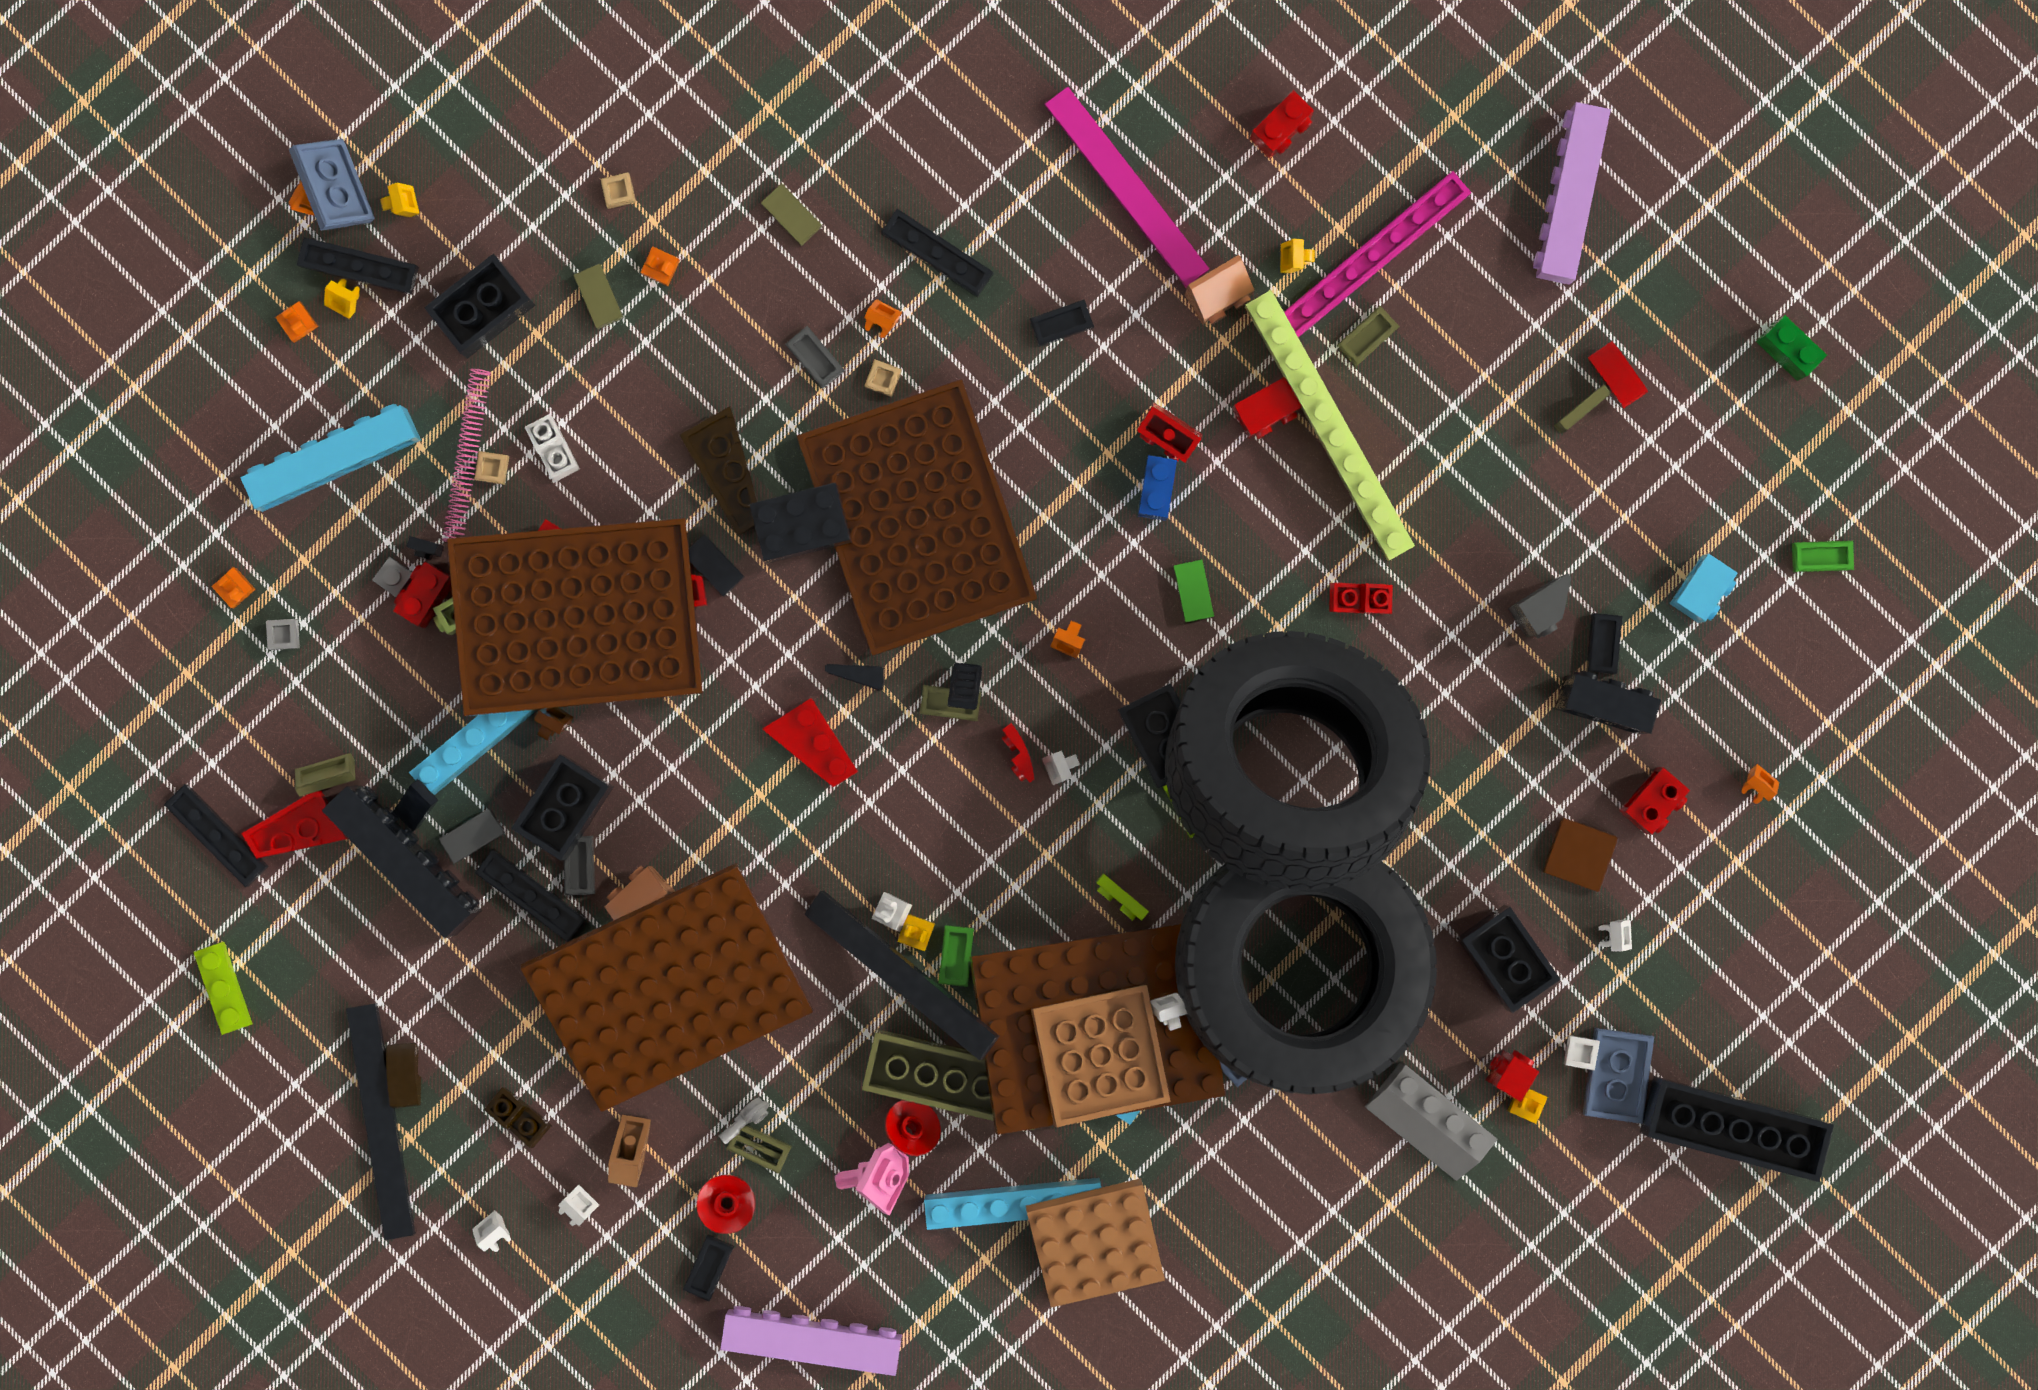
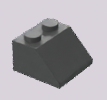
M1569 574L1556 577L1508 608L1526 638L1535 636L1537 639L1545 637L1558 628L1555 623L1563 619L1571 583Z

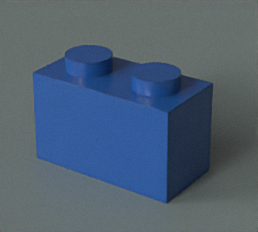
M1148 455L1138 517L1163 521L1168 519L1177 460Z

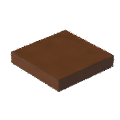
M1562 817L1542 872L1599 892L1619 837Z

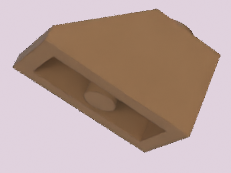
M622 1115L609 1159L608 1183L631 1187L638 1186L645 1159L651 1125L650 1119Z

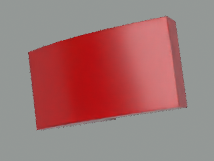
M1613 341L1588 357L1589 362L1604 380L1607 388L1623 409L1648 392L1643 382Z
M1330 583L1329 612L1392 614L1393 585Z
M1010 723L1002 730L1006 735L1001 739L1012 752L1015 749H1018L1020 754L1012 759L1015 765L1011 770L1021 782L1027 779L1030 783L1034 780L1032 762L1024 741L1013 724Z

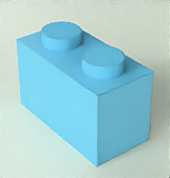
M1709 553L1702 555L1673 597L1670 605L1697 623L1706 622L1707 619L1711 621L1720 609V606L1717 604L1722 596H1728L1735 587L1736 582L1734 578L1738 573Z

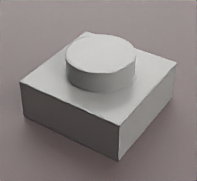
M389 557L372 580L394 597H397L400 591L405 589L411 581L410 576L412 572L392 557Z
M298 619L266 621L268 650L300 648Z

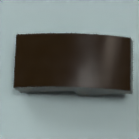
M416 1043L387 1045V1086L391 1108L421 1105L422 1077L418 1075L419 1046Z
M505 1087L499 1090L484 1109L504 1129H509L529 1148H534L552 1126L533 1108Z

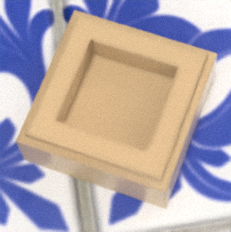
M628 172L600 179L608 209L636 203L631 177Z
M874 359L864 387L892 397L902 369Z
M479 451L474 480L505 485L509 456Z

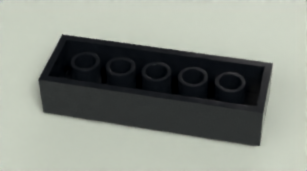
M362 785L346 786L322 810L323 813L444 938L458 935L482 912L477 906L480 903L479 900L470 891L464 892L457 885L460 882L451 871H444L437 864L439 859L429 849L424 851L417 843L419 841L417 835L409 828L404 830L396 822L399 817L389 807L383 808L376 801L379 797L370 787H363Z
M1654 1076L1640 1133L1649 1138L1820 1182L1834 1125L1821 1119Z

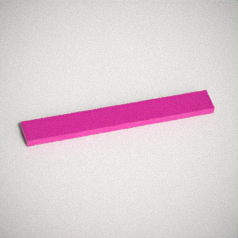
M1066 87L1045 104L1047 110L1185 288L1210 270L1070 88Z
M1454 171L1449 173L1284 311L1298 338L1471 194V191Z

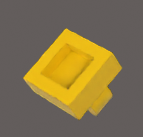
M394 183L387 186L390 196L380 199L383 211L391 209L392 213L406 217L420 214L413 186L402 183Z
M1291 239L1281 244L1280 273L1291 274L1304 269V265H1308V262H1315V250L1304 249L1303 239Z
M341 279L338 284L331 280L325 287L324 305L350 319L356 312V300L359 298L360 287L356 286L353 291H350L346 288V279Z
M908 914L897 942L925 951L935 923Z
M1529 1089L1522 1102L1513 1098L1507 1111L1537 1124L1548 1097Z

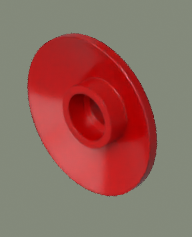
M901 1100L890 1108L885 1119V1131L889 1141L897 1150L906 1155L921 1156L927 1154L934 1149L940 1139V1122L930 1106ZM906 1127L911 1128L913 1135L907 1132Z
M719 1175L710 1179L701 1188L697 1197V1212L701 1221L707 1228L716 1233L731 1234L742 1230L751 1221L755 1212L756 1202L751 1187L743 1179L734 1175ZM723 1198H730L733 1202L732 1206L729 1208L724 1207L722 1204Z

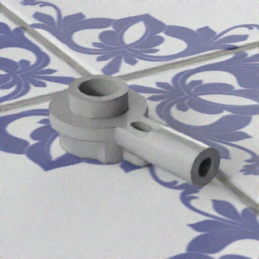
M760 1097L755 1098L740 1111L739 1115L734 1119L735 1122L718 1137L726 1145L747 1124L761 1122L768 1115L767 1108L769 1103L762 1101Z

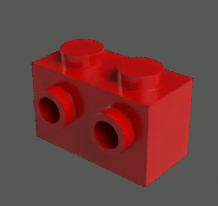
M1293 90L1252 131L1250 140L1269 159L1276 153L1281 155L1292 144L1290 139L1297 132L1301 135L1313 123L1310 119L1314 110Z
M1155 402L1137 428V431L1141 433L1139 437L1152 446L1156 443L1165 449L1163 453L1169 458L1177 460V462L1180 459L1184 463H1186L1203 435Z
M424 561L422 565H417L410 576L412 582L407 590L403 589L397 595L394 601L396 607L393 610L398 615L421 628L427 627L435 614L433 608L443 602L452 587L449 574Z
M1657 767L1619 812L1645 834L1652 835L1654 832L1658 834L1668 824L1669 820L1666 818L1673 810L1677 812L1685 805L1688 800L1685 796L1690 790L1664 767Z
M1503 1050L1501 1055L1497 1053L1489 1065L1491 1071L1486 1081L1522 1102L1539 1071L1532 1067L1535 1062L1516 1050H1513L1511 1054Z

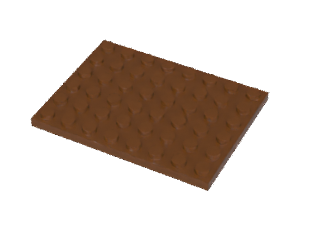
M962 379L797 435L814 488L835 482L838 485L852 543L836 546L835 549L872 656L1038 600Z
M685 518L447 539L464 716L703 694Z
M737 863L521 964L522 973L601 1112L813 1012V1008Z
M1181 924L970 957L978 1018L999 1035V1038L984 1058L995 1134L999 1135L1054 1125L1031 1009L1140 985H1147L1150 1001L1173 993L1179 995L1176 983L1175 957ZM1153 1014L1171 1102L1123 1113L1225 1096L1221 1063L1201 1042L1190 1025L1186 1014L1179 1016L1181 1028L1171 1031L1168 1025H1164L1163 1021L1160 1022Z

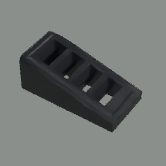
M958 662L954 664L947 706L977 709L982 666Z
M825 665V671L828 674L884 691L885 669L881 666Z

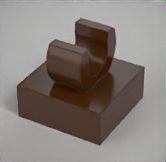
M559 708L540 709L534 719L542 724L537 735L548 741L555 732L560 734L569 727L573 716Z

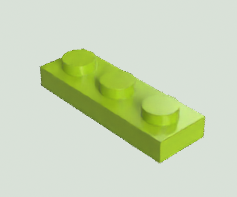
M225 942L193 952L221 1034L223 1035L252 1025L253 1023Z

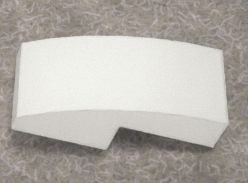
M551 414L525 426L536 452L540 455L554 483L580 470Z

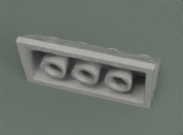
M1403 1062L1397 1065L1365 1105V1108L1456 1181L1480 1163L1498 1140Z

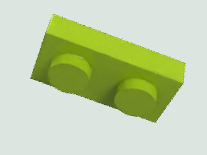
M1104 873L1096 881L1100 885L1097 891L1110 902L1113 898L1122 904L1119 910L1132 921L1136 916L1142 921L1149 913L1145 907Z

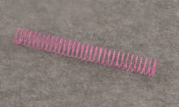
M470 369L471 371L476 372L470 374H481L491 376V372L480 369ZM470 375V376L473 377V378L468 379V381L471 382V383H474V384H468V385H467L469 388H472V389H468V390H466V391H467L468 393L472 394V395H466V396H465L466 398L470 399V400H466L465 403L468 404V405H471V406H464V409H466V410H468V411H464L463 414L466 415V416H469V417H463V418H473V419H481V420H484L483 418L474 417V416H471V415H468V414H465V413H478V414H485V413L473 411V410L467 409V408H465V407H475V408L486 409L485 407H480V406H476V405H472V404L467 403V402L486 403V402H483V401H479V400H475V399L469 398V397H467V396H477V397L487 398V396L477 395V394L471 393V392H469V391H482V392H488V391L476 389V388L470 387L469 385H479V386L489 387V385H483V384L475 383V382L470 381V380H484V381H490V380L482 379V378H478V377H475V376ZM463 419V420H464V421H467V422H463V423H461V425L464 426V427H467V428H461L460 430L463 431V432H465V433H461V434H459V435H460L461 437H463V438H466V439H459L458 441L461 442V443H463V444L457 445L459 448L464 449V450H457V451H456L457 453L462 454V455H457V456H456L457 459L462 460V461H455V464L460 465V466L454 467L455 470H458V471H461V472H454L453 474L456 475V476H458V477L452 478V480H454V481H456V482H459V483H452L451 485L454 486V487H457V488H452V489H450V491H452V492H454V493H458V494H450L449 496L452 497V498H455V499L448 500L450 503H453V504H456V505H448V506H447L448 508L453 509V510H457V511H452V510L447 511L448 514H451V515H454V516H446V519H449V520H452V521H455V522H449V521H448V522H445L446 525L453 526V527H445V528H444L445 530L450 531V532H454V533H443V535H445V536H447V537H451V538H457V537L449 536V535H446V534H455V535H465V534H464V533L455 532V531H452V530H448V529H446V528H449V529H462V530H466V528L454 526V525H451V524H448V523H458V524H467V523L461 522V521H457V520H453V519H450V518H448V517H452V518H464V519H467V517L460 516V515H456V514H452V513H450V512L469 513V512H467V511H463V510H459V509H455V508L449 507V506H455V507H466V508H469V506L462 505V504H458V503H454V502H451V501L470 502L469 500L460 499V498H457V497H453V496H451V495L471 497V495L459 493V492H456V491H453V490L472 491V490H470V489L458 487V486H455V485H453V484L473 486V484L461 482V481H458V480H455V479L474 480V479H472V478L460 476V475H457V474H455V473L475 475L474 473L466 472V471H463V470H459V469H457V468L476 469V468H474V467L465 466V465H462V464H459V463H456V462H464V463H474V464H476V462L464 460V459H461V458H458V457L478 458V457H475V456H471V455H467V454H463V453L458 452V451H466V452H475V453H478V451L466 449V448H463V447H460V446H473V447H479V446H477V445H472V444H468V443L462 442V441H460V440H469V441H477V442H480V440L471 439V438H468V437H464V436H462V435L481 436V435H478V434H474V433H470V432L464 431V430H462V429H471V430H479V431H482V429H477V428L469 427V426H466V425H463V424L483 425V424L476 423V422H472V421H468V420H465V419ZM443 538L442 541L447 542L449 538Z

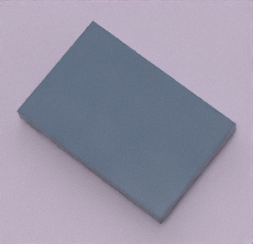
M344 139L293 145L289 149L321 231L371 223L375 219Z
M1594 1027L1593 1039L1600 1041L1595 1070H1588L1583 1115L1643 1124L1654 1036Z

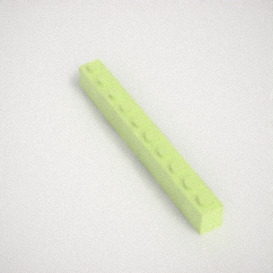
M1272 290L1247 303L1245 309L1281 373L1295 393L1304 414L1386 560L1389 561L1413 548L1415 545Z

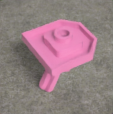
M887 1143L874 1151L870 1161L859 1163L858 1169L842 1171L835 1175L836 1187L838 1189L856 1187L855 1190L882 1213L890 1216L909 1177V1157L897 1150L892 1144Z

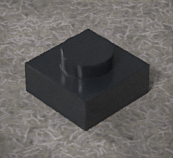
M409 536L407 543L408 548L415 550L414 556L431 560L432 555L441 557L444 548L440 544Z

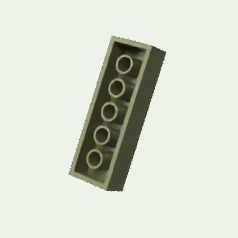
M880 1029L876 1030L862 1086L863 1091L994 1121L985 1059L978 1060L965 1049Z

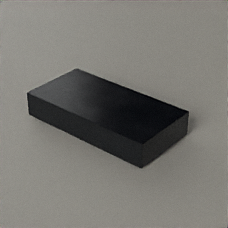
M1085 299L1030 318L1039 347L1094 328Z
M703 535L688 549L690 562L723 597L745 578L706 535Z
M1591 614L1586 671L1617 674L1623 616Z
M417 779L409 786L393 812L414 832L422 825L438 799Z
M708 1234L683 1290L710 1302L734 1246Z

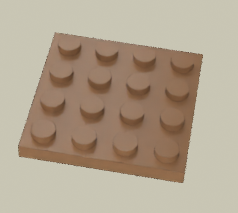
M1147 985L1031 1009L1054 1127L1171 1102Z
M1141 1178L1026 1206L1051 1308L1165 1281Z

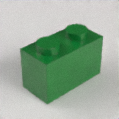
M1786 315L1775 320L1756 340L1796 381L1807 377L1827 356Z

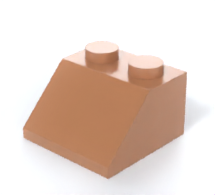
M1237 255L1190 283L1185 297L1202 325L1208 321L1212 325L1226 316L1225 311L1234 306L1237 310L1249 303L1254 288L1241 257Z
M640 866L628 877L631 882L624 889L618 886L607 896L610 902L604 907L612 919L616 920L675 892V890L652 866H647L645 869Z

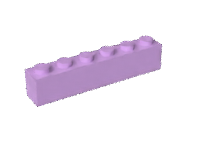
M1576 102L1570 110L1565 112L1562 127L1567 128L1564 139H1560L1557 148V156H1561L1559 167H1554L1551 177V184H1555L1553 195L1548 196L1545 206V212H1548L1549 216L1547 223L1542 224L1539 240L1543 241L1541 252L1537 251L1533 268L1537 269L1536 278L1568 285L1576 280L1611 109Z
M734 1306V1310L728 1309L725 1316L720 1350L896 1376L902 1334H896V1330L892 1328L881 1327L879 1331L868 1330V1326L859 1323H851L850 1327L838 1325V1321L832 1319H821V1322L809 1321V1317L804 1315H792V1318L780 1317V1313L777 1311L764 1310L763 1314L751 1312L749 1307Z

